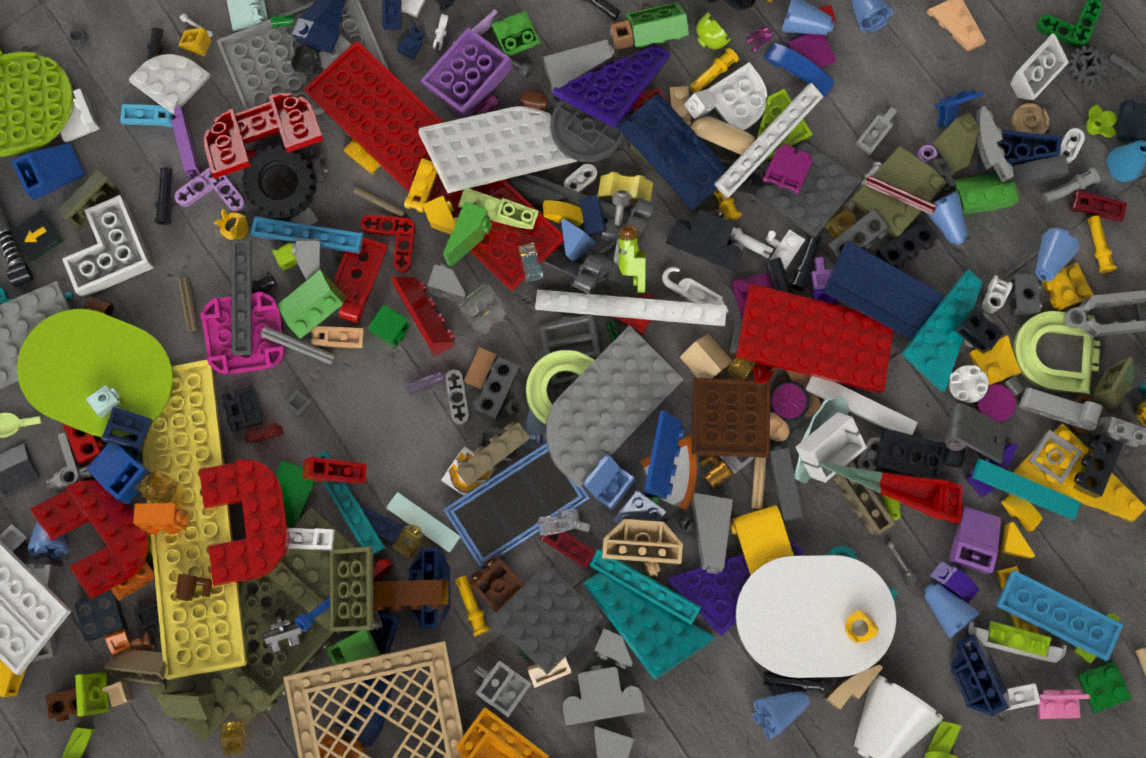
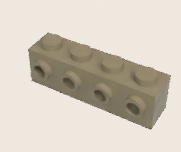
M514 422L510 423L504 428L506 431L501 436L496 434L489 440L491 444L486 448L483 446L479 447L473 452L475 455L470 460L465 458L458 464L460 468L456 472L467 486L531 438L520 422L517 424Z
M852 461L846 465L847 467L856 468ZM837 473L831 477L833 483L836 486L839 485L843 492L841 494L847 502L850 501L854 508L852 510L854 514L865 523L864 528L869 535L878 536L895 525L870 488Z

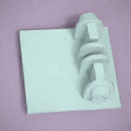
M227 0L233 32L268 20L264 0Z

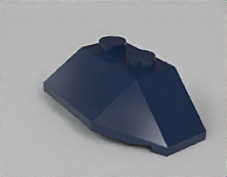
M440 547L421 548L409 568V581L448 580V605H442V609H430V605L422 606V609L410 610V612L419 623L420 628H440L450 610V566Z
M976 634L957 642L951 672L966 706L991 717L1009 709L1008 690L992 656Z

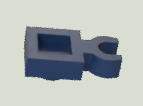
M415 24L411 27V36L405 34L397 48L399 53L415 59L422 46V41L419 39L425 36V29H422L420 33L415 32L417 30Z

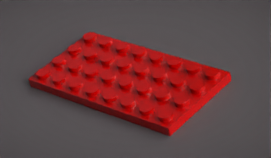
M750 283L736 358L883 393L885 391L893 330L854 309Z

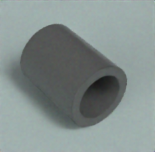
M1015 375L1003 383L1012 392L1014 397L1025 390Z

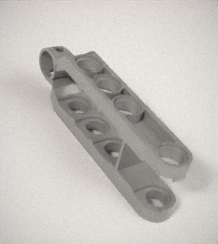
M1146 290L1091 296L1084 300L1079 307L1068 310L1064 314L1063 321L1070 328H1080L1090 337L1145 332ZM1137 304L1140 321L1131 320L1126 323H1118L1117 321L1107 325H1100L1095 320L1089 321L1087 311L1096 308Z

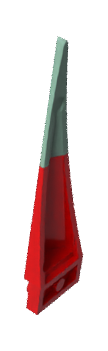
M826 462L819 464L821 467L935 519H943L954 524L961 523L962 485L948 480L882 473Z

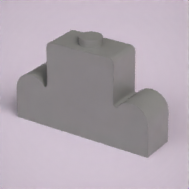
M602 665L591 666V671L578 673L581 698L569 696L563 702L566 725L645 712L641 690L634 685H629L621 691L617 668H603Z

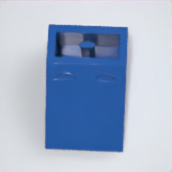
M70 143L30 152L11 161L26 194L34 200L86 175Z
M109 442L87 468L104 489L117 500L126 504L132 501L154 474L124 447L113 442Z

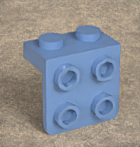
M606 455L599 461L595 470L587 476L584 486L598 501L613 511L636 482V479L621 469L611 456Z

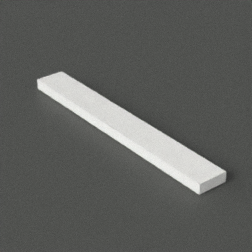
M813 83L808 84L714 184L726 198L735 192L824 97Z

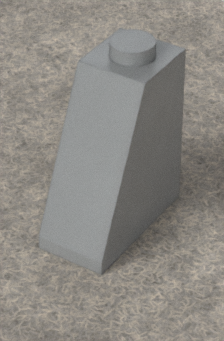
M595 725L594 735L597 758L629 757L634 740L632 737Z

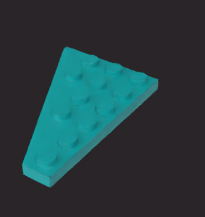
M601 572L584 583L585 588L654 680L682 663L715 639L708 632L693 624H688Z

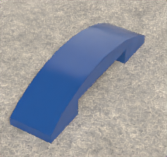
M773 43L764 56L765 60L779 68L781 66L807 84L813 83L824 96L823 98H825L835 83L810 60L780 44Z

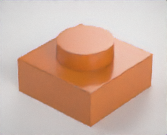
M125 628L105 635L106 643L112 655L132 648Z

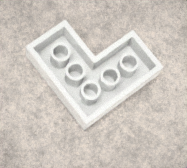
M120 195L85 210L98 244L62 259L75 292L82 298L154 268L128 203Z

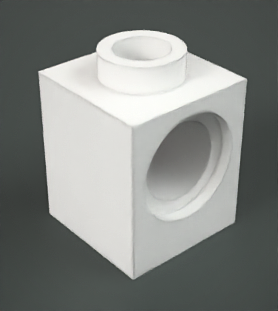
M707 89L694 93L684 106L692 117L697 119L708 115L718 103Z

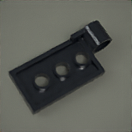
M882 428L874 466L914 477L939 479L942 464L962 468L966 448L953 451L943 442H935L888 428ZM896 446L901 449L899 457L894 455V448ZM913 451L918 453V460L916 462L911 458ZM931 456H934L936 460L934 466L929 464Z

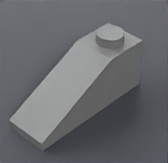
M296 238V243H292V255H296V261L306 280L320 269V240Z

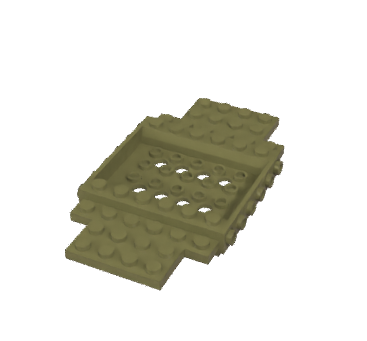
M310 508L293 527L302 529L335 530L333 550L356 548L313 508ZM288 548L285 557L282 558L277 565L278 567L272 572L260 578L238 582L243 628L245 629L244 639L247 664L245 666L174 680L165 678L160 684H150L146 689L156 698L157 694L171 691L215 693L213 718L206 719V723H195L192 718H186V721L182 722L204 743L209 740L232 713L246 725H249L259 712L263 713L267 710L269 712L273 710L278 704L276 700L281 695L285 696L287 694L283 677L304 672L308 664H314L319 658L317 654L322 649L326 650L333 642L331 638L335 634L339 635L342 632L330 631L329 607L314 619L309 629L306 631L301 630V643L298 645L290 646L288 638L280 640L282 649L272 652L269 645L266 644L263 633L271 631L270 625L277 623L276 612L279 609L286 611L287 616L284 620L289 619L290 624H292L300 614L311 612L330 597V550ZM250 583H255L258 586V591L253 595L247 591ZM265 596L272 598V605L268 608L263 607L261 603L262 598ZM253 639L259 642V648L256 651H251L248 646L249 642ZM268 652L274 656L271 664H265L263 661L264 654Z

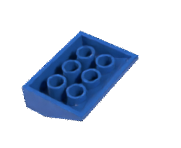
M662 410L660 411L644 494L666 499L667 495L672 494L673 484L670 483L671 476L676 474L677 465L674 464V459L679 457L681 446L677 444L678 439L683 438L685 427H681V420Z

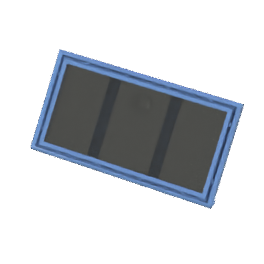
M545 443L443 510L478 563V567L483 568L489 558L502 556L590 498L582 486L577 488L557 468L549 454L547 443Z

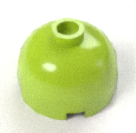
M707 12L697 24L696 32L699 36L697 40L703 48L707 45L710 49H720L727 45L731 39L713 17L709 19L711 15Z

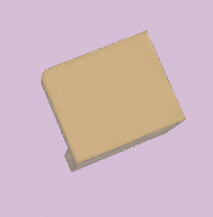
M120 681L102 688L103 692H108L112 707L134 700L128 681Z

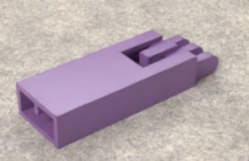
M177 106L174 108L176 119H172L171 122L184 172L192 179L201 174V169L186 114L181 107Z

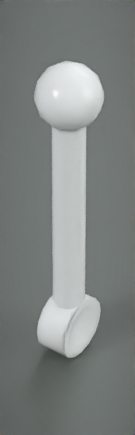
M186 14L180 16L183 22L187 21L196 28H202L190 20ZM206 30L209 37L211 38L213 36L212 31Z

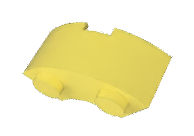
M609 172V174L601 175L598 195L599 198L612 201L614 193L618 190H625L632 196L631 204L637 205L639 197L650 202L653 182L647 180L642 175L628 177L622 176L617 172Z

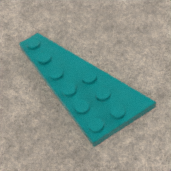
M970 269L963 273L901 354L941 392H945L963 341V337L955 332L954 329L964 315L974 309L983 283Z

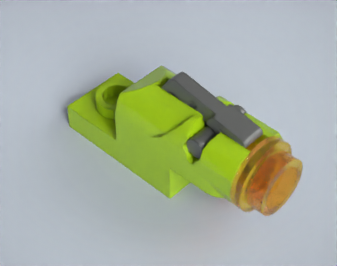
M629 226L622 227L618 233L613 261L618 264L622 275L633 276V286H637V292L645 293V250H639L636 229Z

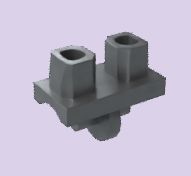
M280 616L276 617L277 623L270 625L271 631L263 633L265 642L269 645L272 652L282 649L280 640L288 638L290 646L301 643V629L296 623L291 625L289 619L281 621Z

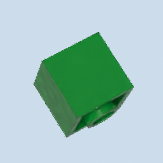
M383 305L369 325L368 330L373 336L396 349L398 344L405 338L411 325L408 319Z

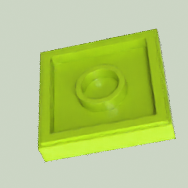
M107 672L75 675L77 716L108 713V692L102 691V688L108 686Z

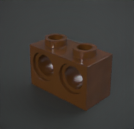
M76 688L45 695L49 719L56 718V721L60 722L69 720V715L76 714L77 718L83 717L77 716ZM60 701L64 704V709L62 712L58 710V704Z

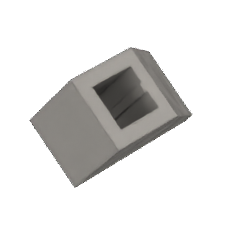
M603 628L594 651L598 652L596 656L606 661L608 657L616 660L615 665L624 669L626 666L631 667L632 661L622 636Z

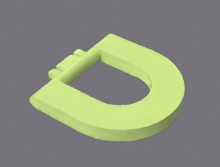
M1043 312L1026 321L1018 330L1013 344V353L1023 377L1034 386L1044 390L1090 395L1091 371H1099V366H1093V364H1099L1100 349L1094 348V346L1100 347V341H1093L1094 337H1090L1080 328H1070L1065 325L1063 318L1066 312ZM1088 315L1089 321L1095 320V316ZM1045 333L1083 336L1081 373L1055 370L1043 365L1036 353L1038 339Z
M560 350L544 356L535 364L527 379L526 399L531 412L542 424L546 426L547 417L553 405L547 396V384L550 378L564 371L580 376L595 361L594 359L577 351Z

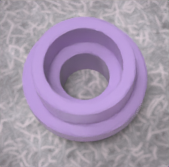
M924 145L918 151V158L926 164H929L937 157L936 149L931 145ZM924 153H928L930 157H926Z

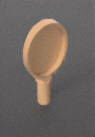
M770 412V440L775 442L785 441L789 436V427L786 421L782 420L775 413Z

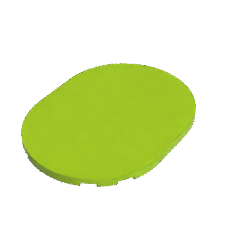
M14 52L0 55V157L30 152L46 145L63 130L69 121L74 107V89L66 72L51 58L34 52Z
M89 309L66 310L43 320L25 339L17 362L20 388L26 399L35 409L53 420L97 437L103 436L111 412L101 418L86 399L106 385L110 389L114 388L120 395L118 400L121 405L117 408L151 418L153 420L152 423L164 411L173 389L174 380L171 361L162 345L152 335L138 327ZM117 429L113 430V434L120 437L132 435Z

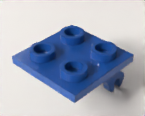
M967 90L957 93L955 96L940 99L941 103L935 104L939 114L937 126L943 128V121L945 127L948 128L950 126L949 121L952 123L957 117L960 103L984 95L983 91Z

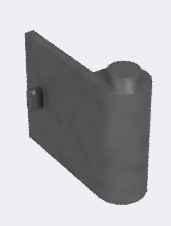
M957 403L951 407L945 445L953 451H958L968 446L1000 464L1003 460L1007 427L968 405Z

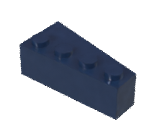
M1001 130L1003 139L997 143L998 146L1002 147L1007 163L1015 165L1059 156L1062 136ZM980 153L978 156L977 170L986 169L981 159Z

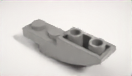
M983 106L976 112L975 120L980 127L976 140L978 150L986 170L994 167L1003 183L1014 176L1013 167L1004 158L1005 154L1002 147L997 145L1003 139L1002 131L995 125L992 112L986 106Z

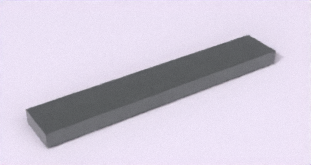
M231 240L232 355H252V240Z

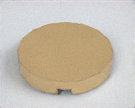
M1035 103L1021 105L1015 110L1011 118L1013 130L1044 134L1049 127L1047 111Z

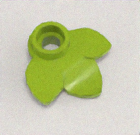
M1094 105L1088 111L1089 119L1085 126L1087 132L1091 135L1101 134L1107 138L1115 136L1117 132L1112 126L1117 122L1116 114L1112 111L1103 112L1099 105Z

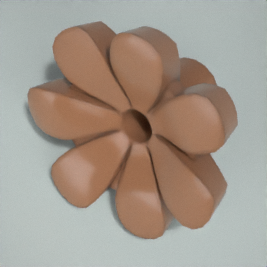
M145 633L143 639H135L130 643L131 646H134L133 650L156 652V645L151 643V634Z

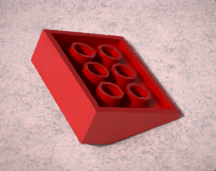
M416 277L391 278L401 300L434 357L453 347L452 340L455 337L450 329L446 330L443 326L446 322L441 313L437 314L434 308L436 305L431 297L427 298L424 293L427 289L423 282H418Z

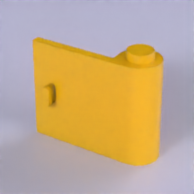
M777 505L731 519L730 531L732 535L736 534L739 538L750 575L772 560L794 556Z

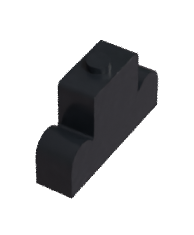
M702 206L699 210L693 227H691L687 220L680 219L675 222L666 240L668 245L733 272H736L744 252V247L740 242H728L736 220L725 215V212L722 210H712L705 206Z

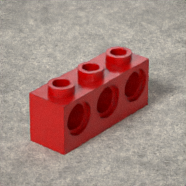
M63 424L78 463L86 465L94 461L105 448V443L101 438L99 439V437L88 433L81 437L80 430ZM90 445H93V446H94L93 452L90 453V454H88V452H87L88 447H89Z

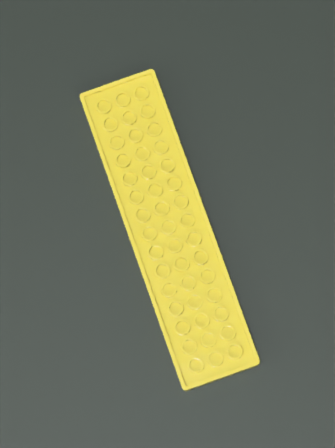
M207 360L172 366L174 382L171 397L164 411L151 424L142 450L143 464L154 473L146 483L147 503H176L189 514V524L186 525V531H179V534H167V531H159V534L156 535L150 534L163 662H166L164 677L168 680L241 667L247 664L238 582L213 586L212 581L210 597H203V586L197 585L192 601L177 600V593H175L178 574L212 580L208 546L233 541L229 505L205 509L203 505L199 469L224 465L214 371Z

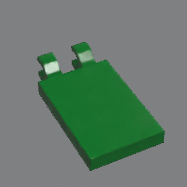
M281 460L276 476L284 490L283 498L287 527L290 528L294 527L300 520L315 481L302 479L303 468Z

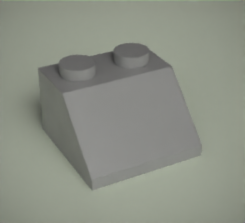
M435 264L427 285L430 294L467 306L466 294L451 267L445 264H440V266Z

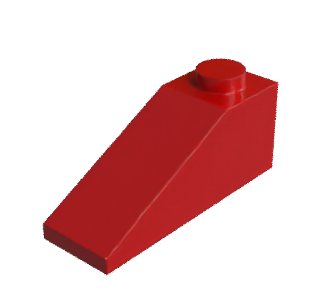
M309 457L303 463L302 479L365 484L367 464Z

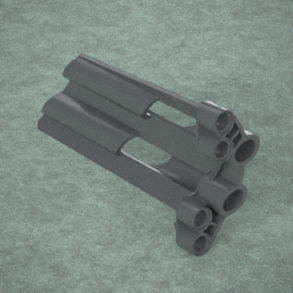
M530 173L505 179L542 215L543 202L545 200H566L581 207L579 200L589 197ZM639 197L635 209L632 208L631 212L624 209L622 225L617 226L614 224L616 206L600 200L606 231L590 236L596 244L577 260L572 261L566 256L563 242L543 263L576 278L572 286L590 294L599 281L603 282L617 266L613 258L619 234H636L637 242L639 243L644 236V232L649 227L657 205ZM547 219L554 227H556L563 234L561 222L558 224L552 220ZM585 225L576 226L586 233Z

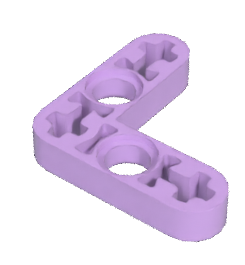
M210 167L175 193V200L182 207L192 205L212 189H215L232 212L240 213L246 207L245 200L225 175L219 177L221 181L218 183L212 177ZM197 183H204V188L201 191L195 190ZM223 186H230L229 193H221V188ZM189 189L195 194L194 196L190 193ZM183 194L187 197L186 201L182 200L181 196ZM232 196L239 202V207L234 206L230 199Z

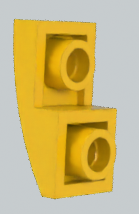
M545 200L543 202V215L547 219L558 224L561 220L565 219L578 227L583 223L580 207L560 201Z
M1009 493L1001 501L1010 516L1017 517L1026 531H1033L1043 519L1036 508L1028 501Z

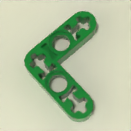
M1088 0L1081 10L1076 25L1051 15H1043L1036 24L1037 30L1047 36L1055 34L1059 41L1081 48L1090 39L1102 9V2L1100 0ZM1092 4L1094 5V10L1091 14H1089L1091 9L1090 5ZM1082 19L1089 20L1091 25L1089 27L1084 26ZM1045 21L1048 22L1047 27L1044 26ZM1060 27L1065 28L1067 35H1061L1058 29ZM1081 32H1084L1081 37L1082 41H1079V34Z

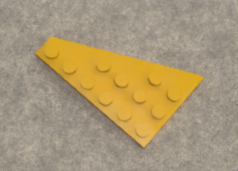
M1063 423L1053 433L1082 451L1062 484L1049 474H1045L1034 464L1028 462L1034 451L1012 471V473L1078 500L1081 504L1095 509L1098 508L1130 522L1135 521L1146 509V506L1113 473H1111L1102 497L1093 498L1073 489L1075 485L1074 477L1077 472H1080L1082 468L1081 460L1088 453L1089 449ZM1048 439L1035 461L1061 477L1071 463L1073 456L1076 455V452L1072 450L1071 454ZM1058 449L1063 453L1064 459L1060 464L1052 465L1048 462L1047 454L1051 450ZM1053 451L1050 454L1053 462L1061 460L1057 451ZM1094 461V467L1098 470L1099 464ZM1087 478V485L1092 487V481Z

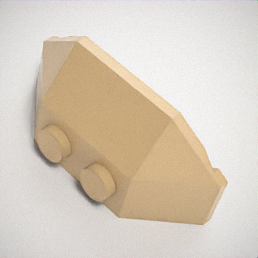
M624 519L604 537L602 558L681 564L683 544L663 521Z

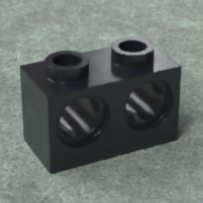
M975 308L967 312L954 329L955 332L982 354L992 350L1004 333L999 329L998 325L990 322L982 312Z

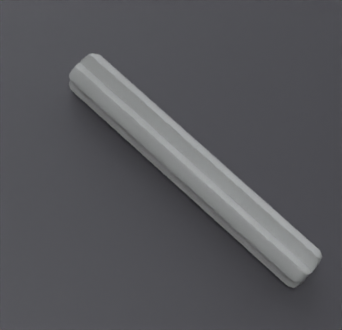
M264 327L261 332V336L325 363L332 364L334 360V354L268 327Z

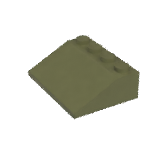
M898 146L872 175L928 201H931L946 184V181L932 167L901 146ZM866 183L851 199L866 215L873 209L880 211L891 226L888 229L889 233L886 235L889 239L898 237L922 211L866 186ZM878 220L873 221L880 228V222Z
M373 547L330 550V631L373 630Z

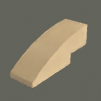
M873 665L863 672L848 676L838 683L824 699L836 709H841L851 695L859 699L883 667L881 665Z

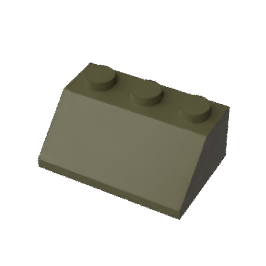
M97 170L88 177L82 186L74 191V194L68 200L61 204L57 211L77 229L81 230L89 222L85 210L112 199L120 190Z

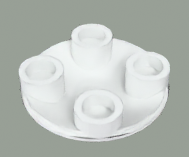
M975 365L959 367L951 374L949 380L950 392L957 400L964 403H973L982 399L987 393L989 386L986 374Z

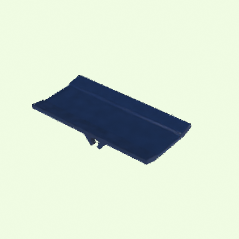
M659 93L618 126V129L692 211L718 189L714 184L728 170Z
M849 241L844 245L823 290L824 293L910 340L919 332L944 297V294Z

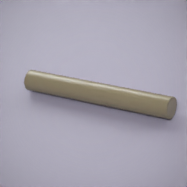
M355 187L353 191L354 194L401 218H404L406 214L405 211L359 187Z

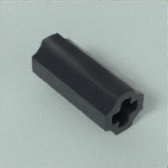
M778 257L765 262L764 265L773 289L793 293L781 258Z

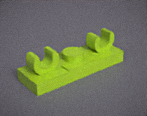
M990 621L987 641L1047 657L1052 637Z

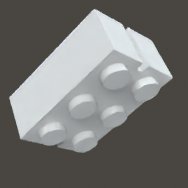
M837 412L796 446L802 461H805L804 465L811 478L826 483L836 473L821 467L819 464L826 462L846 466L867 448L861 434L857 433L859 430L851 416Z

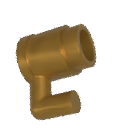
M705 456L699 461L702 467L710 462L715 465L704 475L705 480L712 488L717 485L719 486L733 476L726 464L717 456Z

